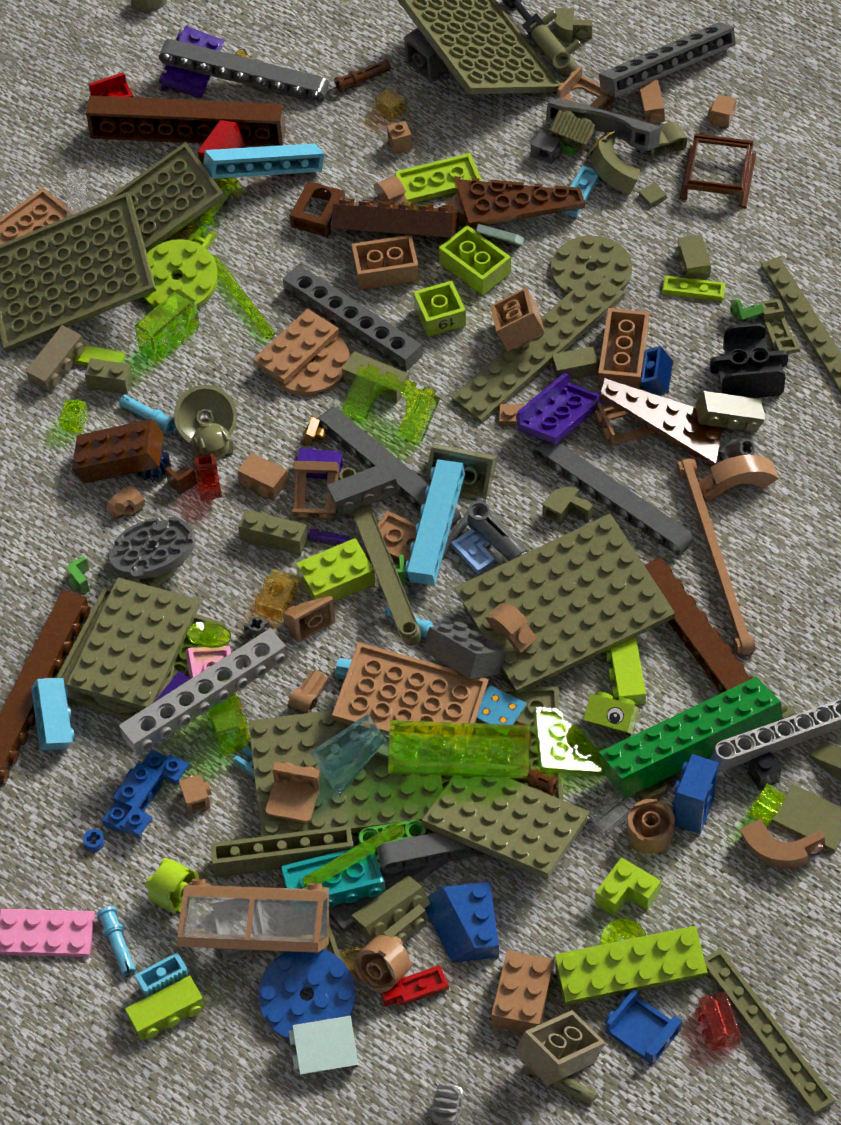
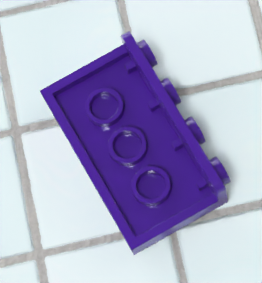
M186 25L183 32H179L176 38L177 41L221 51L225 41ZM165 65L164 69L167 71L166 73L162 72L159 83L162 84L161 91L164 92L167 86L196 98L203 97L211 76Z
M564 373L518 410L516 414L517 430L549 443L557 444L597 410L598 402L601 405L604 402L599 399L600 394L571 384L569 374Z

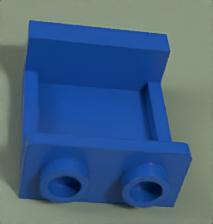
M634 988L630 994L626 993L622 997L618 1009L615 1012L612 1010L605 1019V1033L653 1066L681 1031L682 1020L675 1015L672 1019L668 1018L638 996L639 991Z

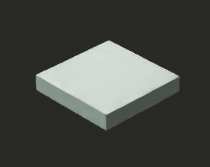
M478 224L476 230L482 235L517 245H523L525 239L517 234Z

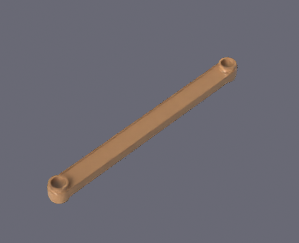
M690 458L676 462L679 478L686 480L736 634V638L733 639L736 654H751V652L756 651L755 641L752 634L748 635L696 478V462Z

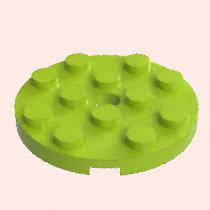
M177 239L161 243L147 253L157 291L143 296V299L153 308L166 313L190 312L204 305L215 292L218 284V269L214 257L204 246L194 241ZM173 274H183L181 279H173Z

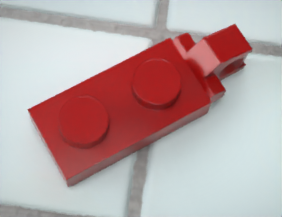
M438 965L402 978L389 991L381 992V1000L384 1007L397 1003L398 1006L406 1005L449 989V985L441 966Z

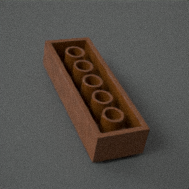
M343 198L333 204L332 228L453 237L458 231L459 210L453 209L454 206L442 205L441 207L434 208V204H422L417 207L412 202H402V204L394 205V201H382L376 204L371 199H362V201L355 202L354 198Z

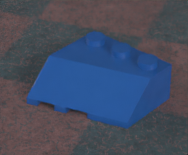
M490 882L446 886L427 896L430 905L424 909L452 963L499 957V942Z

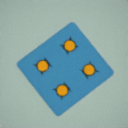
M490 686L484 694L477 718L504 732H508L526 706V702L494 686Z

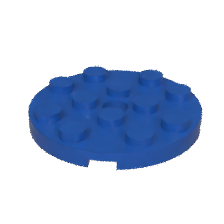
M322 949L319 952L286 951L271 962L262 976L259 986L260 1009L270 1028L278 1035L290 1040L289 1031L293 1030V1025L350 1016L355 1005L354 981L343 961L327 950ZM305 988L314 992L313 998L309 1001H305L300 997L301 992Z

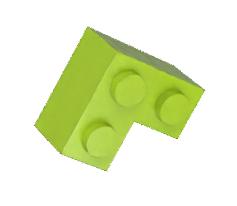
M621 857L596 890L595 905L615 916L625 901L629 899L648 911L660 894L661 880Z

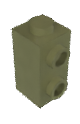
M593 347L552 354V367L556 379L564 373L569 374L570 380L598 374L600 357L599 354L595 355Z

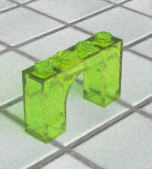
M368 364L367 368L360 365L341 412L365 422L375 399L381 393L387 390H399L406 401V413L397 435L421 445L440 401V398L435 395L436 391L424 387L423 390L416 388L417 383L407 379L401 382L397 380L399 376L387 372L386 375L379 373V368Z

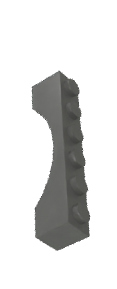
M560 97L547 104V122L553 123L559 110L562 112L570 111L577 118L591 120L595 125L596 131L606 133L615 128L612 134L632 147L648 151L659 146L661 126Z

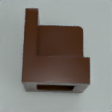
M170 467L165 469L167 482L180 495L197 484L196 473L193 468L187 470L183 467L177 472H174Z

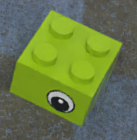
M597 691L596 695L590 693L583 720L632 735L639 708L634 705L635 702L633 700L619 697L617 701L613 700L611 694Z

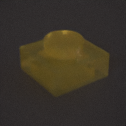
M362 944L339 951L341 959L351 975L356 973L354 962L357 959V954L363 949Z

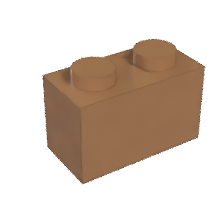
M251 453L237 470L240 484L247 489L251 487L257 490L263 497L269 496L275 499L289 482L286 469L254 453Z

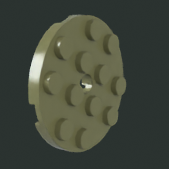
M586 235L569 240L559 247L552 258L551 276L560 288V291L567 295L594 272L586 269L594 265L597 268L594 270L623 291L631 280L632 261L625 248L613 239Z

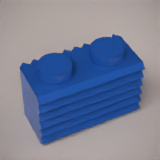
M661 346L645 350L640 385L644 387L646 392L658 396L670 392V376L672 375V363L674 362Z

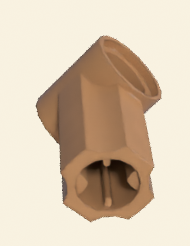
M318 670L311 671L301 687L294 689L288 706L304 714L310 713L311 709L316 707L318 697L327 685L328 678Z

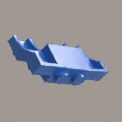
M151 749L142 763L138 762L134 769L131 768L128 771L122 786L116 788L113 795L114 803L103 817V825L116 832L128 833L141 839L147 825L153 822L152 816L144 813V811L163 786V780L178 785L184 772L190 769L189 763L171 754L167 757Z

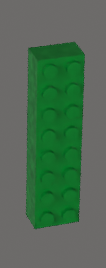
M754 677L600 751L599 758L602 773L621 795L627 798L682 771L684 762H689L692 754L707 759L720 741L782 720L781 701L757 677Z

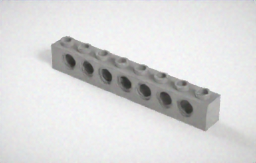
M271 628L121 723L119 728L123 739L137 756L142 752L150 750L153 745L162 739H167L179 728L187 726L199 715L206 714L210 708L219 702L226 701L236 691L243 690L253 680L263 677L270 669L283 664L288 658L285 644Z

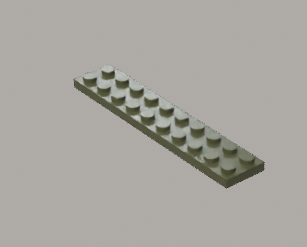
M592 272L541 317L545 333L538 339L523 343L518 349H511L509 351L505 349L451 397L452 401L482 424L500 409V404H506L551 364L552 354L564 352L606 315L608 308L615 307L624 299L625 292L597 272Z

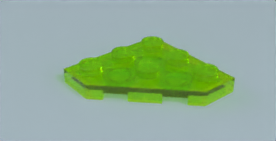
M535 707L533 716L539 770L542 772L604 777L599 758V752L602 749L599 746L595 747L588 741V736L575 724L572 726L563 718L564 714L558 709Z

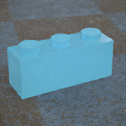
M63 678L37 679L31 686L40 751L67 749L74 741V730L70 727L71 709L67 706V686H64Z

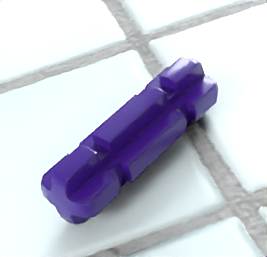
M310 529L308 540L312 542H317L318 540L322 544L337 546V544L340 545L349 541L350 536H339L337 533L319 532L317 529Z

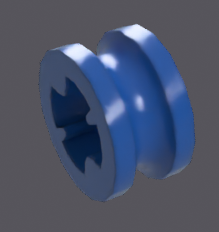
M88 830L83 836V842L88 851H99L105 844L103 833L100 830ZM92 837H97L96 844H91Z

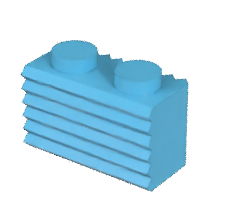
M178 952L135 974L137 986L144 998L189 976L187 967Z

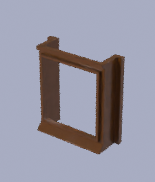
M695 133L693 145L689 147L679 199L687 200L689 190L740 196L739 207L747 208L756 160V153H753L754 141ZM698 143L747 149L741 185L692 180Z

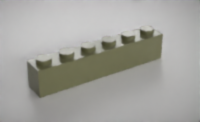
M349 825L211 843L215 877L282 869L281 866L352 849L351 827Z

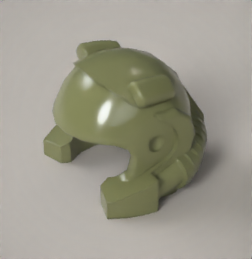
M209 422L200 425L192 437L191 447L194 450V457L201 465L207 459L217 460L227 454H233V440L231 441L226 428L219 424Z

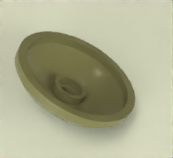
M198 385L182 394L174 409V423L178 433L185 441L191 444L195 431L200 425L209 422L223 426L229 432V436H231L237 423V410L233 400L224 390L212 385ZM202 415H206L208 417V421L203 422L201 421L200 417Z

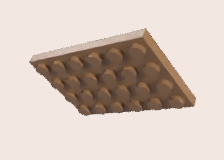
M358 642L331 720L372 732H388L421 746L464 758L489 679L483 677L469 679L454 669Z

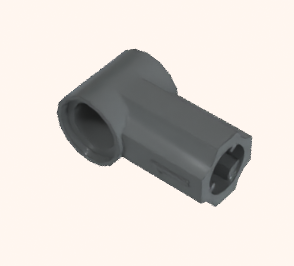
M732 439L718 452L717 457L720 461H724L736 456L753 455L755 453V443L752 439Z

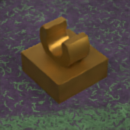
M311 418L303 435L301 445L309 446L311 441L322 443L327 431L317 428L320 420Z

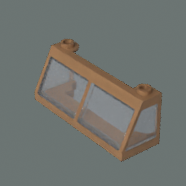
M192 879V882L184 886L177 947L319 952L329 945V888L322 887L321 883H309L307 888L291 889L211 886V884L206 883V879Z

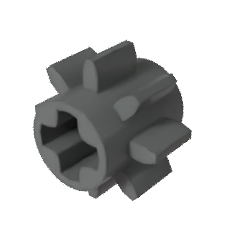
M262 616L250 617L248 624H243L245 639H254L270 628L269 620L264 621Z

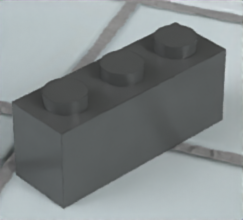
M387 462L327 485L331 501L339 516L399 493L396 478Z

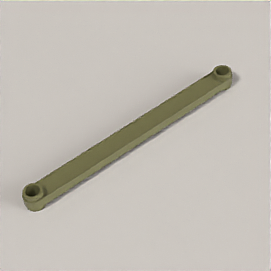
M353 468L343 469L339 474V480L356 474V471ZM367 505L354 510L351 513L400 637L406 645H415L420 641V629L371 506Z

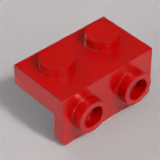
M124 72L88 84L90 96L134 98L127 84Z

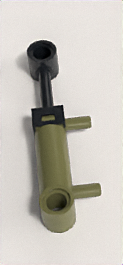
M502 0L507 7L516 8L526 22L522 24V27L562 76L569 77L571 72L576 71L578 65L571 57V54L582 44L579 40H576L566 49L546 26L557 17V13L554 10L541 19L537 13L531 16L521 4L522 0Z

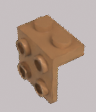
M275 762L272 769L274 783L266 806V814L271 817L309 823L312 819L322 785L320 770L310 766H295L289 762Z

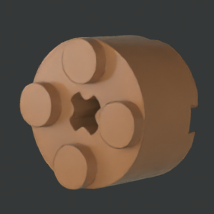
M655 799L641 800L633 806L628 815L627 837L631 845L638 852L658 853L671 845L675 824L672 809Z
M380 935L372 939L357 954L354 967L358 977L365 985L369 983L374 986L373 990L386 992L408 973L412 967V962L399 937Z

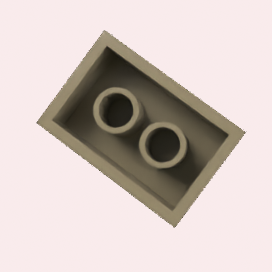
M571 1010L525 1031L514 1053L548 1086L594 1064L606 1042Z

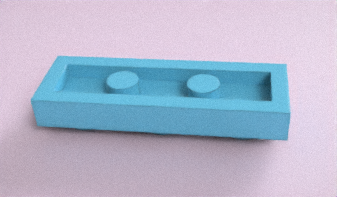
M582 165L570 187L580 188L586 203L600 176L594 169ZM582 209L560 213L577 218Z

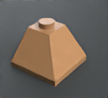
M331 596L300 603L297 606L288 608L283 613L284 624L297 642L336 622L334 603Z

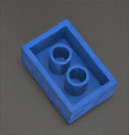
M694 754L691 755L689 762H684L681 771L682 779L681 781L677 780L673 792L675 794L672 803L675 817L674 826L701 834L715 798L719 762Z

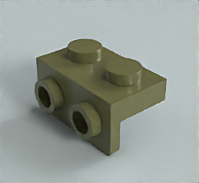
M420 904L387 929L383 935L389 937L397 936L404 943L406 939L426 924V910Z

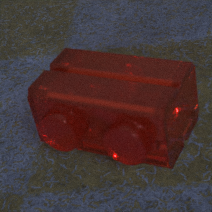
M727 992L698 999V1007L695 1008L697 1021L703 1022L705 1029L702 1030V1036L705 1044L709 1043L712 1051L740 1044L741 1034Z

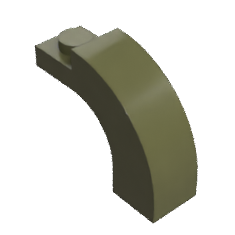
M610 134L606 139L598 141L591 155V163L596 173L607 184L630 195L638 180L640 169L626 164L616 156L613 150L616 136Z

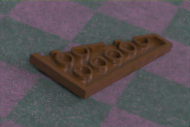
M454 176L455 188L469 227H477L478 224L489 225L585 208L586 204L581 189L578 187L555 186L550 188L543 187V184L528 186L524 185L523 182L502 180L485 182L479 181L480 178L463 180L461 177Z

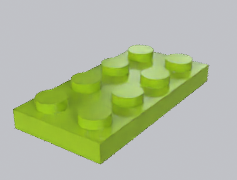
M471 153L395 171V176L401 181L406 190L404 194L407 201L412 203L457 193L454 176L461 177L463 180L480 178L479 181H482Z

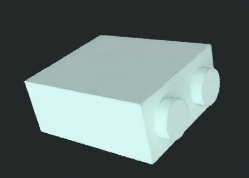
M351 1016L293 1025V1030L289 1031L290 1044L296 1045L297 1055H292L294 1070L299 1069L300 1074L358 1065Z

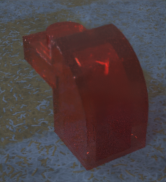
M215 454L194 457L201 501L222 497Z

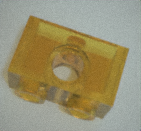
M273 569L270 576L265 578L264 589L261 594L257 595L255 606H257L258 615L283 622V613L290 607L299 588L298 576Z

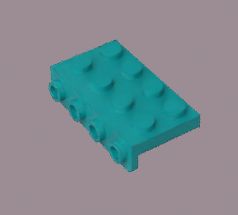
M373 843L281 866L286 888L303 889L307 888L309 883H321L322 887L329 888V908L344 902L353 903L360 898L368 896L376 897L386 891ZM290 900L294 915H305L313 910H317L318 907L317 901Z

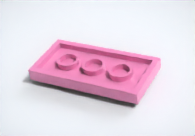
M1 909L0 955L90 957L95 912Z

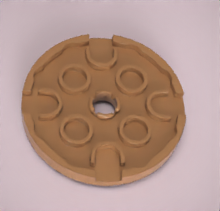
M337 335L313 358V362L306 364L285 385L274 377L272 379L281 389L296 395L312 396L328 389L331 390L343 381L342 368L350 358L348 347L343 339Z

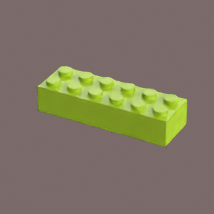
M696 926L555 954L553 958L564 1006L630 993L634 988L640 991L703 978L708 973Z

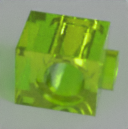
M65 400L59 418L62 431L83 432L89 414L86 402Z
M766 784L754 800L747 814L756 820L761 819L764 825L767 826L777 814L787 796L771 785Z

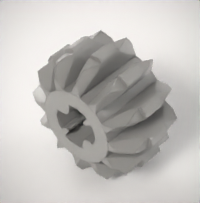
M449 1083L438 1085L431 1107L434 1123L439 1125H456L458 1123L463 1104V1091L461 1087Z

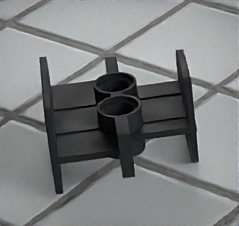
M757 323L730 326L724 331L723 350L726 352V356H716L710 359V372L713 374L719 373L722 388L721 394L761 398L780 396L784 392L786 375L782 367H785L788 363V354L785 350L768 352L764 325Z

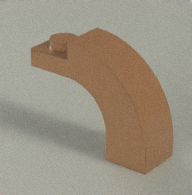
M741 455L726 459L710 467L712 473L700 480L699 485L704 498L709 501L727 489L739 484H752L760 489L766 488L778 480L779 476L771 460L759 455Z
M761 819L740 829L741 837L751 853L761 861L779 868H798L809 864L808 854H816L826 845L821 829L795 842H782L772 837Z

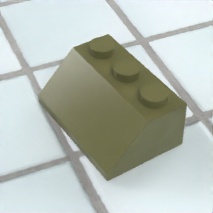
M435 444L430 449L425 482L431 485V469L436 467L437 459L463 463L465 475L459 496L472 499L481 498L486 501L495 475L498 456Z

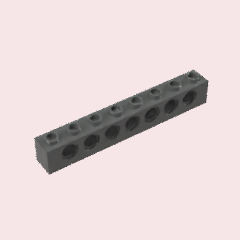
M721 22L715 23L599 73L601 92L613 97L620 96L735 46L734 27Z
M298 264L282 279L283 290L288 297L296 298L302 306L309 307L320 317L328 319L331 324L343 329L349 337H355L364 347H370L376 351L379 357H385L390 360L396 368H402L407 372L423 357L422 344Z

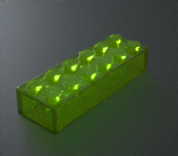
M390 720L388 773L527 779L529 772L530 726Z

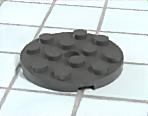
M174 517L159 521L158 518L148 519L131 526L115 539V546L112 550H109V560L114 571L126 579L160 578L165 573L183 565L194 548L195 538L191 527L181 519Z

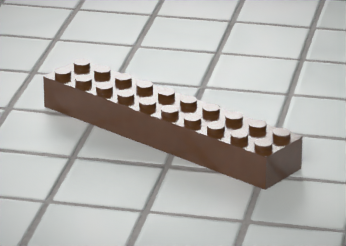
M89 96L86 109L91 139L203 144L220 120L237 123L246 146L284 145L286 132L283 104Z

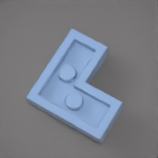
M471 529L451 542V547L477 575L495 565V558L485 549L490 543L478 531Z

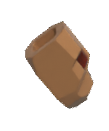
M131 485L120 490L109 500L107 512L111 517L131 516L145 506V500L141 493Z

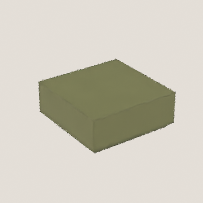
M656 183L639 191V196L649 207L667 199V194Z

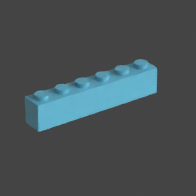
M315 143L205 150L203 166L213 179L322 172L324 153Z
M437 459L436 467L431 469L430 479L432 481L431 485L427 486L425 493L427 500L421 506V522L416 524V540L412 541L410 547V554L412 555L405 565V573H408L410 582L432 586L436 584L465 475L463 463Z

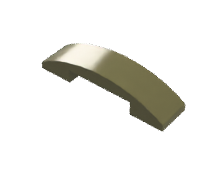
M780 299L759 302V304H763L765 312L761 313L774 350H785L787 354L800 352L795 336H792L784 318L785 311Z

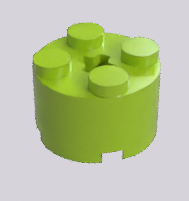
M164 858L154 875L149 876L145 883V888L148 889V898L152 903L173 914H176V911L181 912L184 886L192 882V879H199V875L196 871L175 860ZM189 896L187 897L186 907L189 904Z

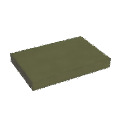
M792 784L774 814L771 823L801 838L821 829L826 844L823 848L835 853L841 843V807Z

